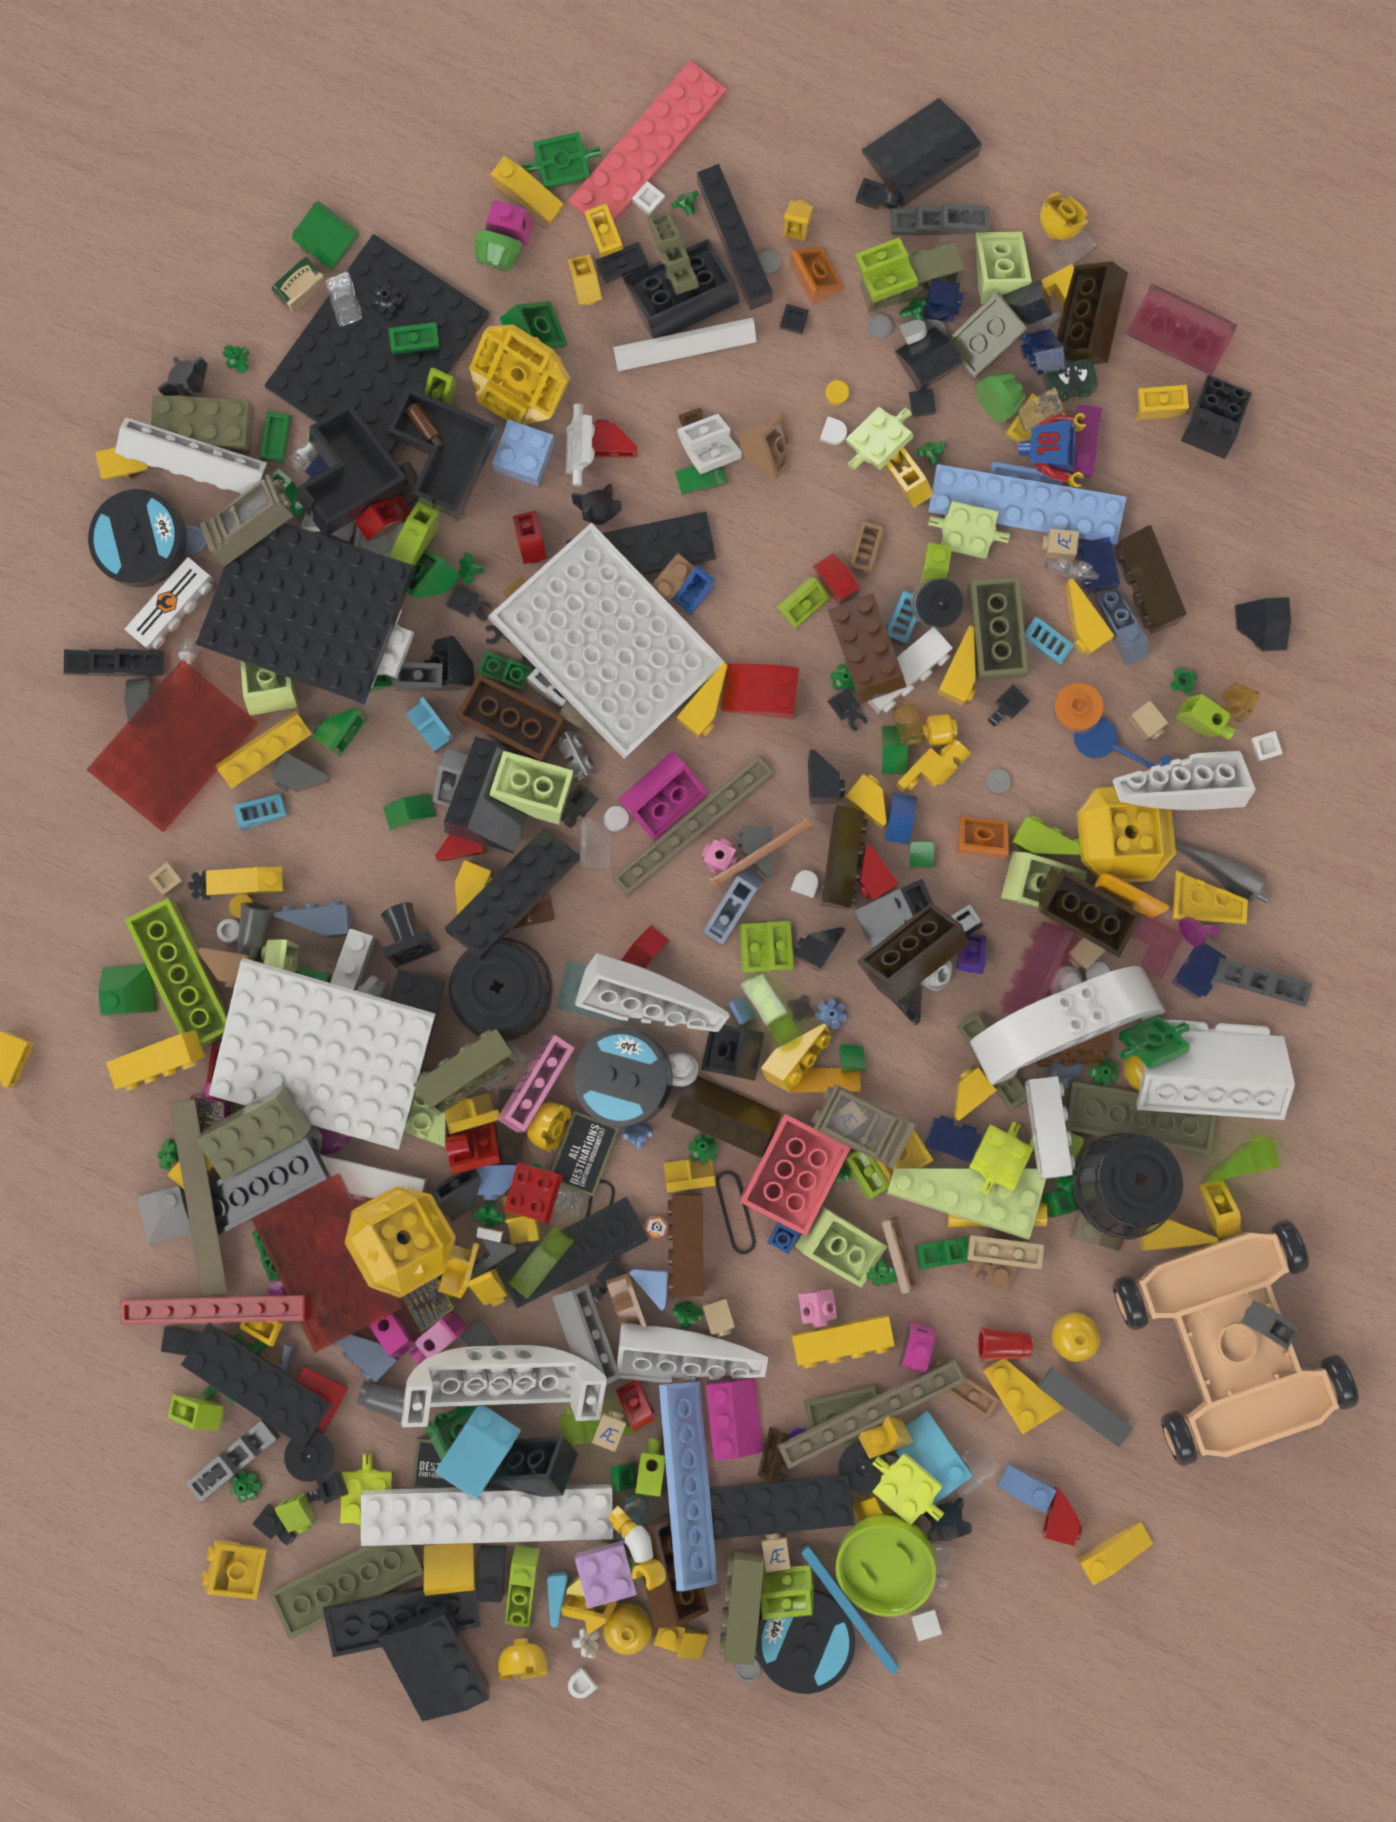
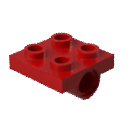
M494 1123L446 1135L445 1146L452 1174L500 1163Z
M517 1162L504 1210L549 1224L563 1175Z

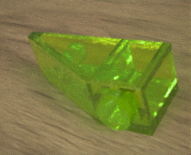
M761 972L740 984L777 1046L782 1045L799 1034L792 1019Z
M1265 1134L1250 1137V1142L1243 1143L1203 1176V1182L1211 1183L1281 1167L1274 1138H1266Z
M555 1225L509 1284L528 1299L573 1244L574 1240Z
M572 1407L564 1409V1413L559 1416L562 1436L571 1445L593 1441L600 1420L576 1421ZM627 1422L622 1436L636 1434L638 1429L633 1431L629 1422Z

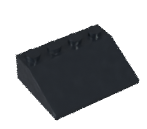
M938 98L863 148L862 153L890 192L899 196V204L903 207L978 157L982 143L969 125Z
M708 239L685 249L697 278L698 288L676 295L662 260L622 278L652 339L671 335L740 303L735 281Z
M475 736L444 819V832L514 854L528 814L490 796V791L503 751L516 755L520 754L499 743Z
M445 1602L377 1636L422 1722L467 1711L489 1700V1684Z

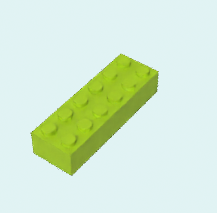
M167 898L124 919L179 1034L196 1030L202 1047L222 1038L229 1011L205 961L198 953L199 949L176 901Z

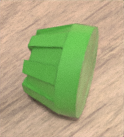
M477 230L474 239L476 262L481 265H487V267L492 269L494 267L501 271H509L520 255L522 243L502 234Z
M1008 372L986 376L976 385V393L982 407L993 420L999 423L1006 422L1012 418L1025 399V394L1021 392L1023 389L1021 383H1017L1015 381L1016 377L1012 373L1008 374Z

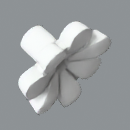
M585 1625L579 1631L580 1637L573 1638L572 1645L574 1648H581V1655L583 1657L594 1659L596 1657L595 1651L599 1649V1644L595 1641L599 1638V1632L595 1630L588 1634Z

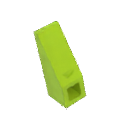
M418 502L406 519L389 557L415 566L439 529V511Z
M1026 816L1010 843L1025 853L1037 856L1081 857L1078 839L1072 841L1065 837L1066 833L1056 827L1050 829L1044 826V821L1036 816H1031V818Z
M515 1545L510 1570L505 1615L506 1625L529 1628L540 1548Z

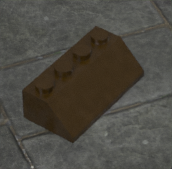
M1113 261L1074 266L1053 356L1088 365L1108 363L1128 272Z
M1149 525L1120 540L1115 546V556L1117 561L1123 564L1125 569L1123 575L1127 585L1131 584L1133 589L1132 598L1136 607H1140L1143 614L1141 616L1142 624L1145 629H1149L1150 634L1177 625L1187 613L1153 528Z
M836 805L821 906L850 910L851 904L856 905L858 891L853 890L854 882L859 881L861 867L857 866L858 857H863L864 843H861L860 839L861 833L866 834L868 819H863L864 812Z
M1051 867L1040 887L1039 913L1120 958L1142 916L1141 913L1062 868Z
M929 903L859 958L857 962L879 992L893 1003H896L968 946L969 943L963 925L933 903Z
M697 1076L693 1083L684 1087L671 1118L761 1158L780 1113Z

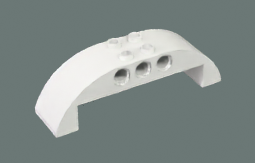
M1131 966L1097 976L1026 1006L985 1029L974 1037L970 1044L992 1086L1013 1077L1019 1068L1138 1018H1141L1143 1022L1156 1015L1164 1014L1166 1011L1144 969L1140 966Z
M508 1345L451 1349L424 1360L410 1374L406 1382L401 1425L402 1427H427L430 1407L570 1402L576 1421L600 1420L607 1379L600 1370L582 1358L550 1347Z

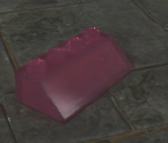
M1151 283L1126 335L1212 375L1234 335L1237 324Z
M1044 921L1039 926H1034L1029 937L1033 941L1029 948H1024L1020 960L1023 961L1020 970L1015 969L1010 979V982L1013 983L1010 992L1005 991L1001 999L1000 1005H1003L1002 1012L1011 1015L1045 998L1074 931Z

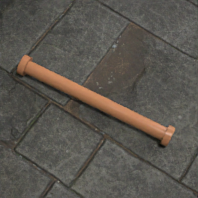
M807 816L803 817L802 822L717 876L709 877V883L716 891L720 888L719 885L807 829L809 831L814 828Z

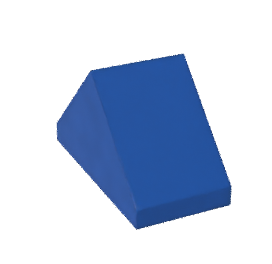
M696 565L673 600L691 615L715 589L716 581L700 566Z
M893 793L884 840L908 845L915 819L917 797Z

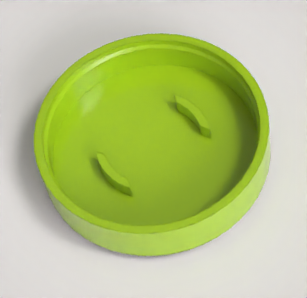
M873 1516L856 1523L844 1535L836 1559V1576L843 1593L858 1608L878 1616L892 1617L904 1615L920 1607L928 1599L934 1588L937 1571L935 1549L931 1541L928 1540V1536L915 1524L912 1523L910 1525L903 1518L896 1516Z

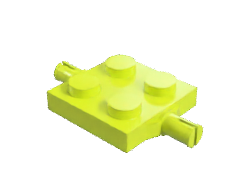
M1017 1122L1011 1123L1008 1132H1004L990 1124L981 1140L969 1167L979 1172L985 1178L984 1184L980 1189L982 1193L986 1190L985 1194L989 1195L994 1184L1003 1185L1013 1191L1022 1175L1034 1148L1016 1137L1021 1129L1020 1124L1016 1126Z
M904 1452L899 1460L890 1466L880 1456L875 1459L872 1465L878 1468L883 1475L880 1483L872 1492L907 1523L912 1525L917 1517L926 1511L937 1521L943 1516L944 1512L933 1504L935 1496L942 1489L943 1485Z
M367 1453L362 1454V1469L342 1471L349 1494L341 1498L340 1523L360 1525V1540L361 1494L363 1490L392 1489V1471L372 1469L373 1454L370 1453L368 1454V1463Z

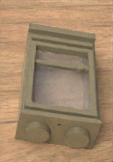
M269 474L265 475L266 479H262L216 513L215 517L212 516L207 523L205 521L200 523L210 552L224 566L294 516L290 508L292 503L284 494L286 489L280 480H274Z
M835 1083L832 1088L828 1086L822 1098L825 1101L822 1109L817 1108L811 1119V1122L814 1123L813 1128L894 1169L915 1124Z

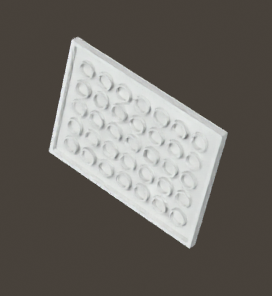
M592 523L488 617L624 759L711 677L724 662Z
M243 958L240 962L209 1095L248 1106L285 1086L311 1125L399 1150L416 1089L413 1084L418 1081L436 1014Z

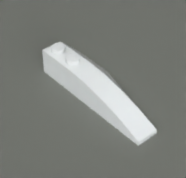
M1241 751L1196 753L1181 761L1176 759L1168 765L1153 766L1148 771H1137L1114 778L1113 780L1120 802L1159 809L1205 810L1245 807L1256 790Z
M598 953L595 954L585 969L575 1001V1006L619 1020L628 1021V1018L631 1017L641 1019L642 1023H651V1020L663 1021L666 1026L687 1024V1028L714 1032H718L730 1017L727 1011L708 999L664 976Z
M621 1323L617 1368L622 1379L669 1383L672 1382V1378H685L687 1382L695 1381L696 1377L709 1376L710 1380H720L724 1375H731L733 1379L765 1377L768 1357L719 1338L685 1330L660 1326L642 1328L641 1325Z

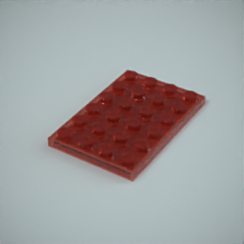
M182 659L86 770L159 830L164 832L217 771L216 764L231 755L258 722Z
M336 1174L251 1218L286 1294L308 1295V1320L300 1321V1324L314 1353L404 1308L400 1298L368 1286L345 1245L351 1212L357 1207L341 1174Z

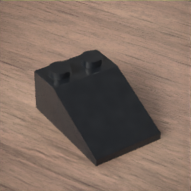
M564 1436L516 1439L488 1481V1484L540 1497L563 1496L578 1453Z

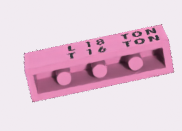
M556 1035L546 1036L497 1120L515 1132H525L573 1052L574 1047Z

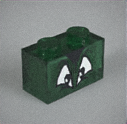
M1093 358L1046 366L1042 373L1048 401L1055 400L1056 403H1060L1074 396L1086 398L1091 396L1098 387Z

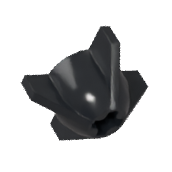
M177 356L174 357L175 366L168 375V381L159 386L158 390L163 396H194L199 394L203 389L207 362L201 356L194 362L189 360L180 361Z
M608 484L603 490H594L585 495L577 493L571 495L573 504L582 511L583 520L595 525L606 524L622 510L621 501L613 500L612 484Z
M959 1497L953 1504L942 1503L936 1505L937 1508L944 1512L938 1521L927 1511L923 1513L931 1522L928 1540L951 1541L972 1532L971 1523L963 1520V1498Z

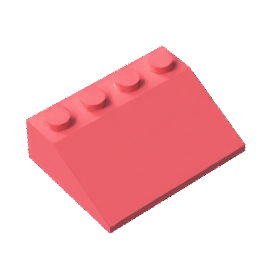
M783 1113L739 1198V1202L806 1236L851 1148Z

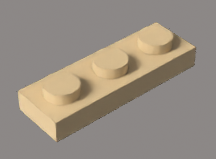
M970 1235L967 1260L1042 1270L1044 1244Z

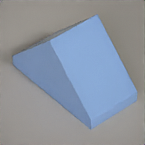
M633 1268L629 1274L662 1311L666 1307L668 1271Z

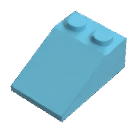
M478 1405L440 1462L435 1473L477 1500L521 1430L486 1406Z
M928 1410L906 1425L914 1442L895 1451L899 1457L905 1452L943 1485L942 1489L935 1496L933 1504L973 1477L967 1464Z

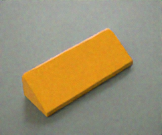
M1101 873L1094 886L1147 918H1153L1169 909V906L1162 901L1107 873Z
M808 1068L803 1074L800 1083L794 1086L790 1092H825L828 1086L832 1088L834 1083L851 1092H861L860 1071L842 1073L841 1068Z

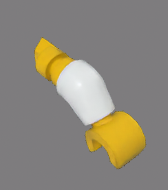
M617 1505L608 1519L613 1523V1528L618 1533H622V1537L625 1539L624 1542L629 1547L634 1562L639 1564L633 1568L632 1579H637L644 1575L646 1587L650 1591L665 1582V1569L657 1559H652V1542L648 1532L643 1526L632 1523V1519Z

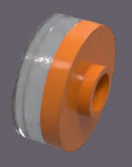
M1073 683L1067 685L1056 697L1053 707L1054 719L1058 726L1068 733L1085 734L1093 730L1099 723L1103 713V700L1099 692L1088 684Z

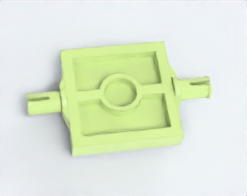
M878 407L846 438L847 444L857 453L847 463L848 466L855 470L865 461L881 470L913 438L912 432L902 424L912 415L911 411L905 407L895 417Z
M952 500L949 512L944 519L930 516L928 526L942 528V545L952 546L953 552L987 559L989 548L994 540L1008 544V538L1010 537V533L996 531L998 511Z

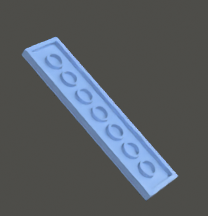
M937 464L932 487L934 496L930 497L928 512L947 515L952 500L998 511L996 524L1048 533L1049 529L1079 531L1078 538L1117 545L1127 497Z
M700 1381L659 1385L677 1591H686L716 1585L718 1580Z

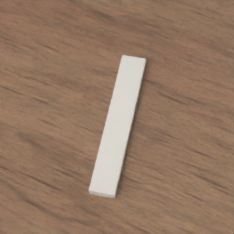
M753 318L616 346L613 347L617 370L623 371L757 341Z

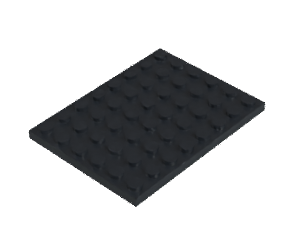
M373 234L265 383L264 387L316 423L350 404L387 453L391 455L399 442L391 439L388 428L407 387L424 394L431 368L448 374L490 316V313ZM384 283H389L391 289L397 287L400 290L398 297L402 298V304L400 306L395 305L396 312L393 314L389 313L388 309H386L385 313H380L377 309L378 306H373L372 298L376 297L373 290L376 287L383 289ZM436 322L440 349L392 354L389 328Z
M246 510L241 525L257 513ZM283 523L224 567L196 645L365 705L416 567L309 530Z

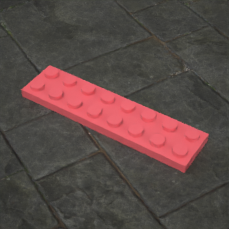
M690 60L593 171L590 178H587L569 199V203L584 216V211L607 203L612 219L615 222L632 203L633 196L647 181L650 182L725 96L726 89Z

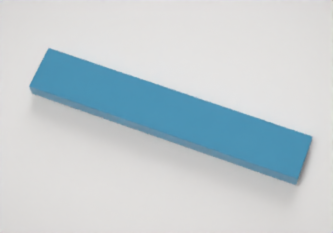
M809 1542L801 1547L803 1557L890 1674L893 1675L900 1670L898 1662L858 1608L843 1593L838 1581Z

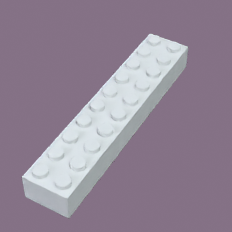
M567 1485L563 1496L540 1497L501 1487H485L477 1500L459 1488L363 1490L361 1494V1546L613 1539V1523L608 1519L612 1512V1485Z

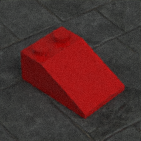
M727 663L721 711L793 720L799 667L774 664Z

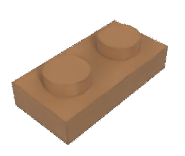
M677 553L651 585L669 602L682 587L694 566Z

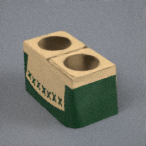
M304 257L272 286L271 290L274 296L294 314L326 285V281L308 257Z

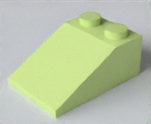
M1022 231L975 233L977 285L980 304L986 303L996 292H999L1002 296L1031 284V275Z
M240 661L243 698L250 716L298 707L294 679Z
M503 751L490 796L534 818L559 825L571 788L574 771Z
M1013 851L1001 898L1038 908L1040 887L1051 867L1062 868L1083 881L1086 880L1088 871L1034 854Z
M267 940V944L262 947L261 959L264 960L266 965L295 973L298 966L300 945L288 940Z
M823 1205L806 1236L802 1234L795 1245L807 1257L861 1288L867 1280L866 1276L869 1268L876 1266L888 1247Z

